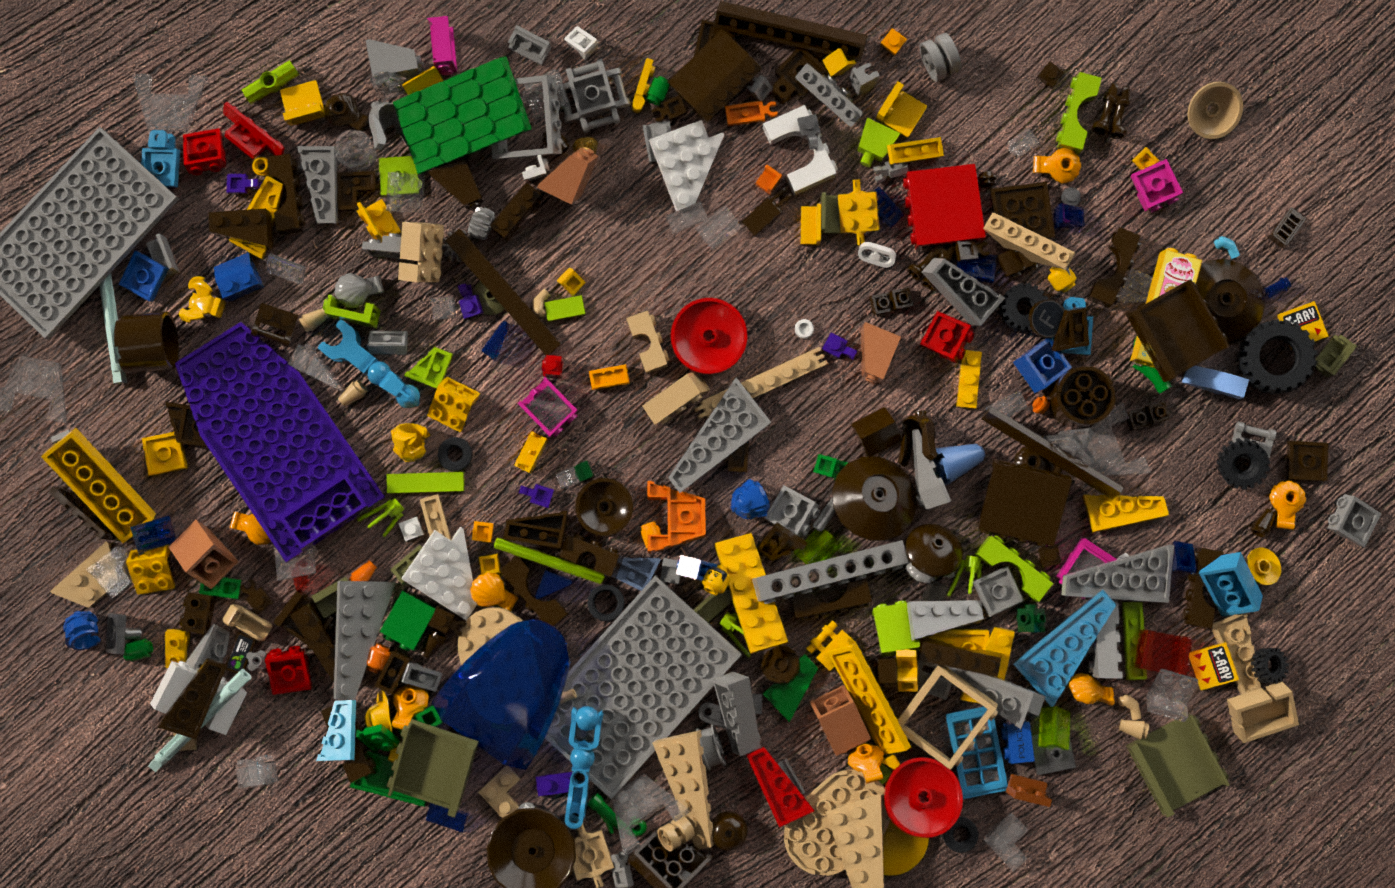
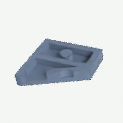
M624 558L616 579L642 591L651 581L661 559Z

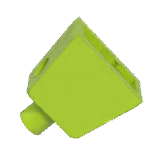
M867 118L857 150L864 154L860 163L870 167L874 159L882 162L888 153L887 145L895 144L900 133Z

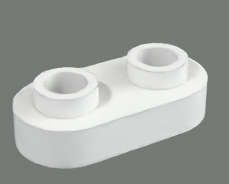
M864 242L858 250V256L864 262L884 268L891 267L895 263L896 253L891 248L871 242Z

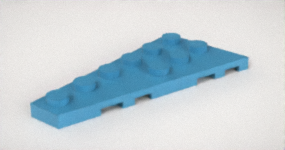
M1103 589L1013 663L1038 693L1045 696V700L1052 708L1116 607V603Z

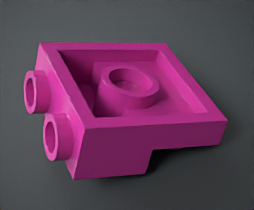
M1167 159L1130 176L1138 191L1137 197L1145 212L1150 210L1153 213L1161 209V205L1166 202L1168 205L1177 202L1179 200L1178 197L1183 194Z

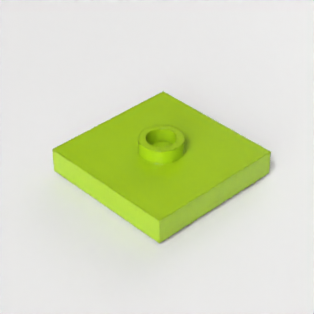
M412 156L379 158L382 197L420 194L419 175Z

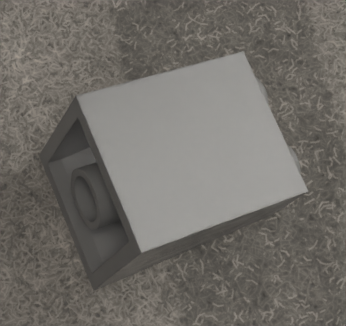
M370 39L366 40L372 77L379 88L405 83L425 71L424 62L421 60L420 55L417 56L414 49Z

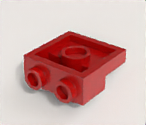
M220 128L183 134L184 166L189 174L197 176L201 175L203 171L208 170L219 172L221 168L226 167V152L223 148V137Z
M937 311L920 346L937 353L940 357L957 363L958 359L962 360L966 353L964 348L967 342H972L974 329L965 322Z
M293 646L288 651L276 648L267 654L265 663L273 695L311 690L310 664L306 648L301 649L300 646Z

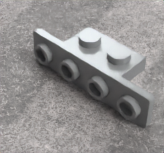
M805 64L795 78L850 127L863 115V111L852 103L854 99L850 97L851 93L844 87L841 89L836 84L837 80L834 77L821 75L810 64Z

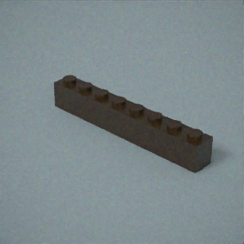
M720 1L714 23V28L829 55L841 48L846 59L861 62L867 38L866 34L725 1Z

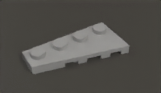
M297 146L302 159L301 164L307 178V187L311 193V202L317 223H338L336 146Z

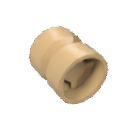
M685 816L677 817L671 821V824L667 823L657 831L661 844L668 851H673L681 843H686L695 836L692 824Z

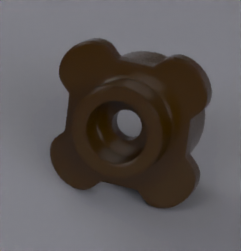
M990 171L980 173L978 175V187L989 188L995 185L997 176Z

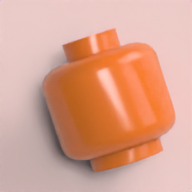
M376 643V645L371 647L367 659V670L373 673L382 671L391 655L390 648L380 643Z

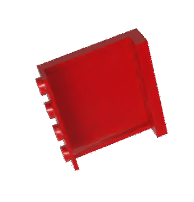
M975 164L909 171L906 173L905 178H903L904 190L907 189L908 196L905 197L906 208L910 209L908 224L912 226L913 233L910 234L911 244H915V250L923 246L956 243L957 241L975 240V243H980L985 240L986 234L983 229L984 221Z

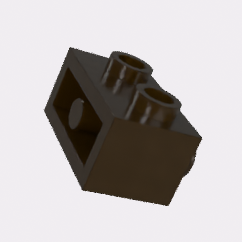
M188 592L183 602L185 611L180 618L181 631L206 634L211 627L216 596Z

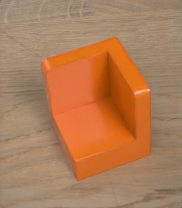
M766 165L755 185L771 195L780 183L782 174Z

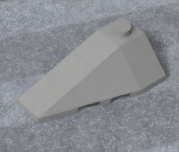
M213 624L186 663L195 670L197 667L200 668L207 658L222 663L223 657L226 656L230 632Z

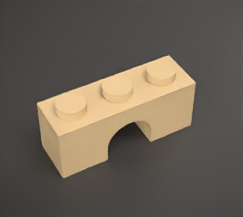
M645 311L626 318L633 339L644 336L651 341L650 348L646 352L639 354L646 374L668 367L667 361H670L667 351H662L660 344L663 343L660 332L656 333L654 326L657 325L654 315H649V312Z

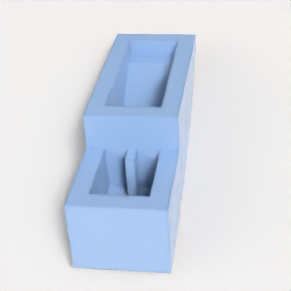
M1193 366L1185 371L1182 383L1216 394H1224L1236 399H1242L1245 396L1249 379L1209 368Z

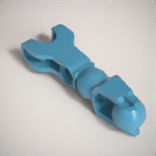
M342 319L336 324V327L343 335L341 343L337 346H330L325 342H321L318 346L320 351L335 362L349 361L367 375L371 383L379 385L390 394L396 396L397 403L401 407L410 409L420 404L419 390L413 385H406L398 375L391 371L388 364L379 361L361 346L359 332Z
M584 706L578 710L574 707L571 711L569 744L574 748L570 754L573 772L570 778L565 824L572 829L581 827L586 815L589 771L595 760L593 749L597 748L600 742L601 724L604 716L602 710L597 712L589 706ZM576 727L584 731L595 729L594 741L587 742L586 740L579 741L576 739ZM575 774H584L585 780L578 781L575 778Z

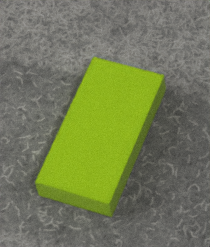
M582 295L544 302L548 322L586 315Z

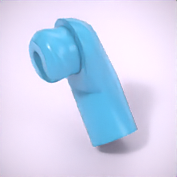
M1221 236L1214 241L1217 249L1222 247L1227 249L1231 259L1240 256L1233 240Z

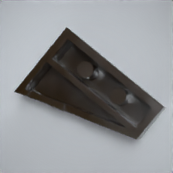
M266 208L208 212L209 231L215 236L274 251L272 213Z
M568 511L506 520L503 539L525 547L561 552L569 516Z

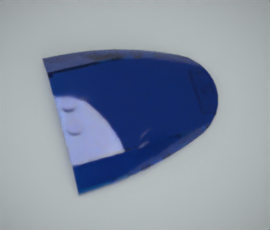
M536 619L517 621L499 632L472 654L450 677L431 703L443 722L463 736L479 741L478 746L502 764L527 770L548 735L562 699L570 667L567 642L562 634L547 622Z

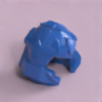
M748 479L733 492L730 508L732 512L743 519H754L756 517H766L767 511L770 510V504L761 484L758 481Z
M79 610L65 619L63 630L68 648L86 650L101 642L100 637L91 636L98 633V619L95 614L91 613V611Z

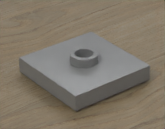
M1009 566L983 576L973 583L988 617L1024 601Z

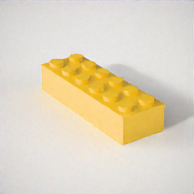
M76 427L41 456L122 543H125L154 519L156 513Z

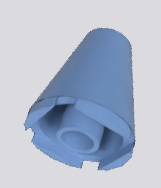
M978 444L936 448L937 456L932 461L936 465L935 475L942 478L944 485H948L983 462L985 451Z

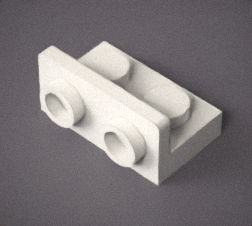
M538 155L540 167L537 168L536 165L525 168L526 171L522 172L526 182L548 176L547 171H550L546 158L543 159L541 155Z

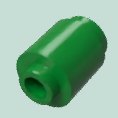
M658 76V78L654 77L652 79L649 90L646 93V101L656 106H659L664 101L670 88L666 78Z
M146 638L127 643L123 654L125 661L135 662L151 657L152 652H154L153 644Z

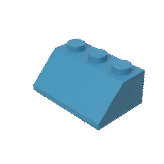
M1241 552L1221 555L1200 570L1199 574L1221 616L1259 611L1263 595Z

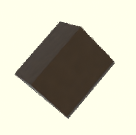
M885 407L851 423L867 457H871L902 441L896 422Z

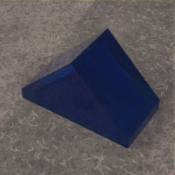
M1064 203L1059 204L1054 209L1055 228L1085 227L1084 208Z
M1174 541L1172 571L1196 573L1193 544Z
M545 570L535 597L536 599L543 598L574 583L568 578Z

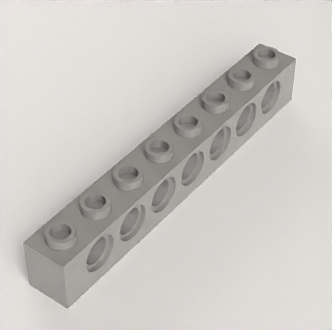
M903 540L753 578L752 581L757 600L764 601V604L775 602V597L782 596L783 599L794 597V592L801 591V594L813 592V587L819 586L821 590L831 587L830 583L836 581L840 585L848 583V578L855 577L856 580L867 578V573L873 572L874 575L885 573L886 568L891 567L892 571L903 568V564L909 562ZM884 553L889 557L887 564L882 561ZM865 558H868L871 562L869 568H866L864 565ZM847 563H850L853 567L851 573L846 571ZM829 567L834 569L835 575L833 578L827 574ZM811 572L815 573L817 577L814 583L809 580ZM792 577L797 578V587H793L791 585L790 581ZM773 582L779 583L780 589L778 592L773 591Z

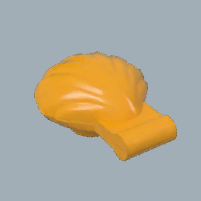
M1063 147L1056 150L1051 156H1034L1033 173L1049 174L1055 181L1062 184L1072 182L1079 175L1081 169L1080 158L1071 149Z
M1290 480L1281 481L1271 490L1269 499L1277 511L1275 527L1293 530L1295 527V514L1304 507L1306 495L1304 489L1299 484Z
M239 512L233 513L230 528L245 531L251 542L256 545H266L271 542L253 513L251 515Z
M490 572L479 575L472 582L470 589L472 599L479 606L489 607L498 605L511 611L519 599L515 594L505 589L503 579L498 574Z
M1077 673L1071 677L1069 688L1077 701L1087 705L1094 704L1097 701L1107 703L1108 705L1115 704L1112 687L1102 686L1099 681L1089 674Z
M406 684L396 691L393 696V704L397 712L392 721V727L403 729L404 725L408 726L415 715L427 708L429 696L424 688Z
M861 744L853 748L848 755V764L854 770L863 773L866 784L883 779L880 766L884 760V752L878 746L872 744Z

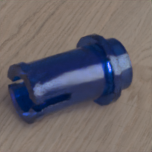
M1281 277L1279 281L1265 287L1264 290L1266 294L1269 293L1267 296L1272 298L1284 290L1288 291L1291 283L1287 277Z

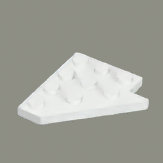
M702 120L649 140L676 212L695 205L724 137V133L708 137Z
M459 527L451 540L434 530L402 576V580L467 620L477 606V603L471 597L470 589L473 578L464 529Z

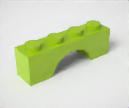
M1079 72L1076 77L1072 78L1070 88L1073 90L1071 95H1068L1065 106L1068 108L1061 118L1060 124H1063L1062 131H1058L1056 142H1058L1057 149L1064 147L1075 151L1076 154L1083 150L1087 131L1078 122L1077 110L1081 104L1093 101L1096 98L1101 77Z
M988 536L975 555L989 566H994L1000 562H1008L1014 565L1019 570L1022 578L1020 590L1034 601L1040 602L1053 585L1050 581L1051 577L1043 571L1039 573L1035 570V565L1027 559L1025 561L1019 557L1020 553L1012 547L1008 549L1004 546V541L998 536Z

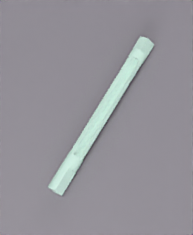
M110 273L99 286L113 383L122 384L127 383V377L119 365L118 360L121 357L118 353V347H115L114 327L118 316L112 274Z
M241 669L214 696L202 727L251 680V675ZM176 734L155 755V758L148 767L156 772L191 738Z

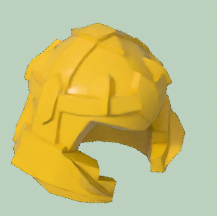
M414 423L399 424L391 430L394 443L393 451L405 462H414L425 454L424 440L431 435L427 428Z

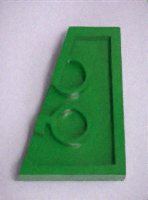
M805 654L799 658L800 670L793 681L784 685L773 683L763 693L789 723L818 670V667Z

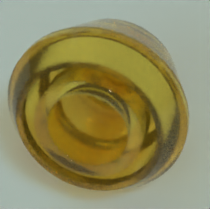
M591 137L580 138L574 141L572 148L576 152L580 148L586 147L593 150L594 154H596L598 142Z

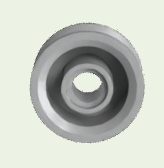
M711 724V728L701 730L702 737L700 738V745L704 751L702 761L708 770H711L712 766L718 764L726 765L717 729L714 724Z

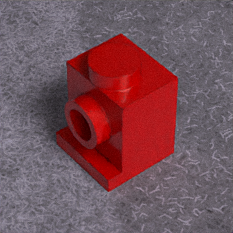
M546 355L542 361L543 376L562 378L563 357Z

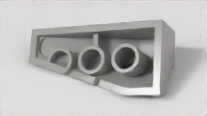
M919 429L912 430L915 482L918 494L915 497L919 507L923 506V509H930L951 502L942 478L935 475L936 465L934 461L925 458L922 453V436Z

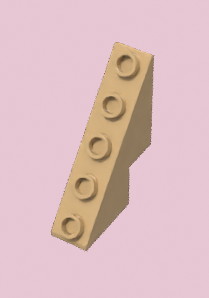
M992 213L983 228L1004 248L1020 251L1031 262L1066 270L1075 255V252L996 213Z

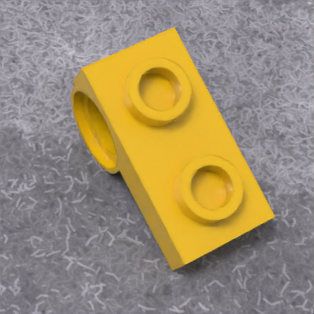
M167 629L165 632L166 668L169 667L172 661L176 663L187 661L190 632Z

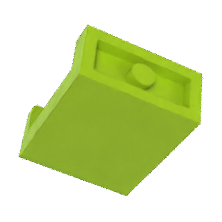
M328 295V299L324 300V313L332 319H342L344 322L377 329L381 310L374 304L366 303L364 314L339 309L340 302L333 295Z
M906 601L895 602V605L889 606L887 604H879L876 608H873L872 614L875 620L881 658L895 656L896 650L910 649L919 652V639L915 641L911 639Z

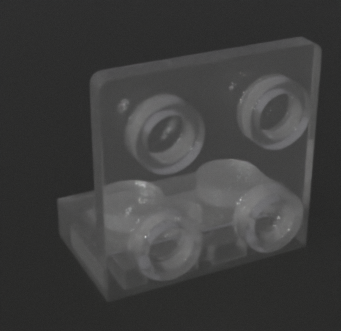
M1160 669L1147 694V711L1186 722L1188 718L1187 703L1198 685V679Z

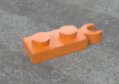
M762 101L725 106L727 126L765 121V115L776 117L778 112H771L769 110L770 107L776 106V102L771 101L766 106H763Z

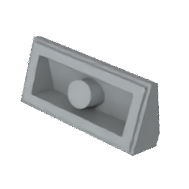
M369 331L367 347L370 354H407V331Z

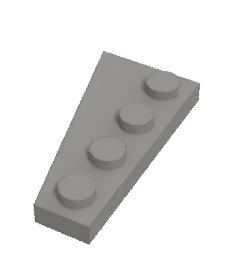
M981 600L909 601L907 603L912 641L984 619Z
M957 669V675L998 704L996 711H998L1000 716L1006 720L1008 719L1018 728H1022L1034 691L991 675Z

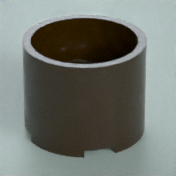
M169 312L120 316L121 319L115 322L114 344L115 347H118V353L121 357L118 360L119 365L125 373L176 368L175 363L179 360V338L175 321Z
M1092 366L1077 367L1063 374L1055 380L1048 394L1049 409L1058 422L1070 428H1084L1103 420L1112 411L1116 400L1113 382L1104 371ZM1082 393H1085V394H1086V395H1085V398H1086L1085 400H1082V399H1081V398H1082V395H1081Z

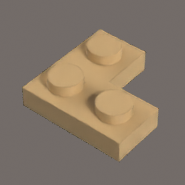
M507 765L478 793L503 818L519 808V805L507 791L521 778Z

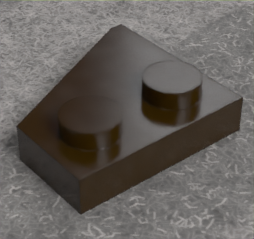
M1077 307L1064 311L1052 345V351L1055 352L1089 345L1086 307Z
M776 522L757 550L773 561L780 558V556L791 554L796 549H804L808 542Z

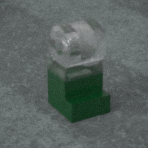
M588 460L556 474V478L560 488L564 489L592 479L594 474Z

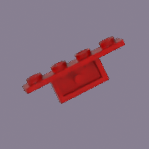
M228 102L224 103L223 114L235 123L225 131L224 137L252 159H255L265 149L275 156L284 154L285 148L280 141L272 138L265 129H261L251 118L243 115L236 106H232Z

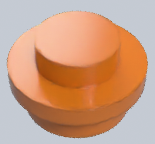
M1042 396L1034 400L1032 404L1033 412L1043 414L1047 411L1050 405L1047 397Z

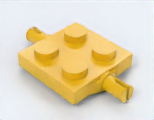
M860 179L852 180L853 192L838 195L841 233L851 232L857 234V245H861L865 242L864 233L879 230L877 191H861Z

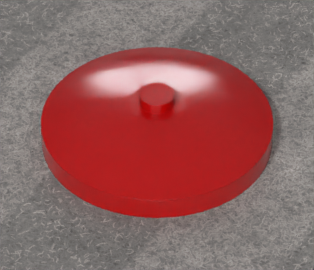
M701 298L684 306L675 317L671 328V344L676 357L688 369L700 374H718L733 367L742 357L747 344V328L742 315L728 302L717 298Z
M920 757L907 760L892 771L884 788V805L889 818L901 831L917 838H932L945 833L956 823L962 810L963 794L957 777L949 768L937 760Z

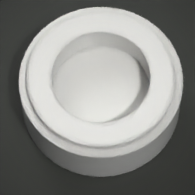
M802 319L796 323L795 334L799 338L807 339L813 334L814 326L811 321Z

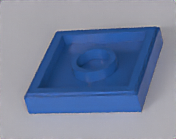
M134 251L119 285L153 302L169 268L139 251Z

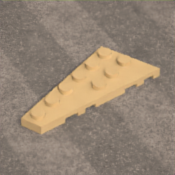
M701 730L658 739L652 743L680 812L692 824L695 833L692 841L698 850L711 848L715 845L712 837L713 822L710 821L709 817L711 806L707 801L709 791L706 767L702 761L704 751L700 745Z
M882 793L825 812L852 888H884Z

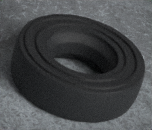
M448 438L442 442L438 449V460L449 471H462L472 461V448L462 438ZM453 447H458L462 450V458L457 462H452L448 458V451Z
M959 816L956 823L943 833V839L951 850L964 853L970 851L976 845L978 829L970 819ZM958 827H964L968 832V837L963 842H957L953 838V832Z

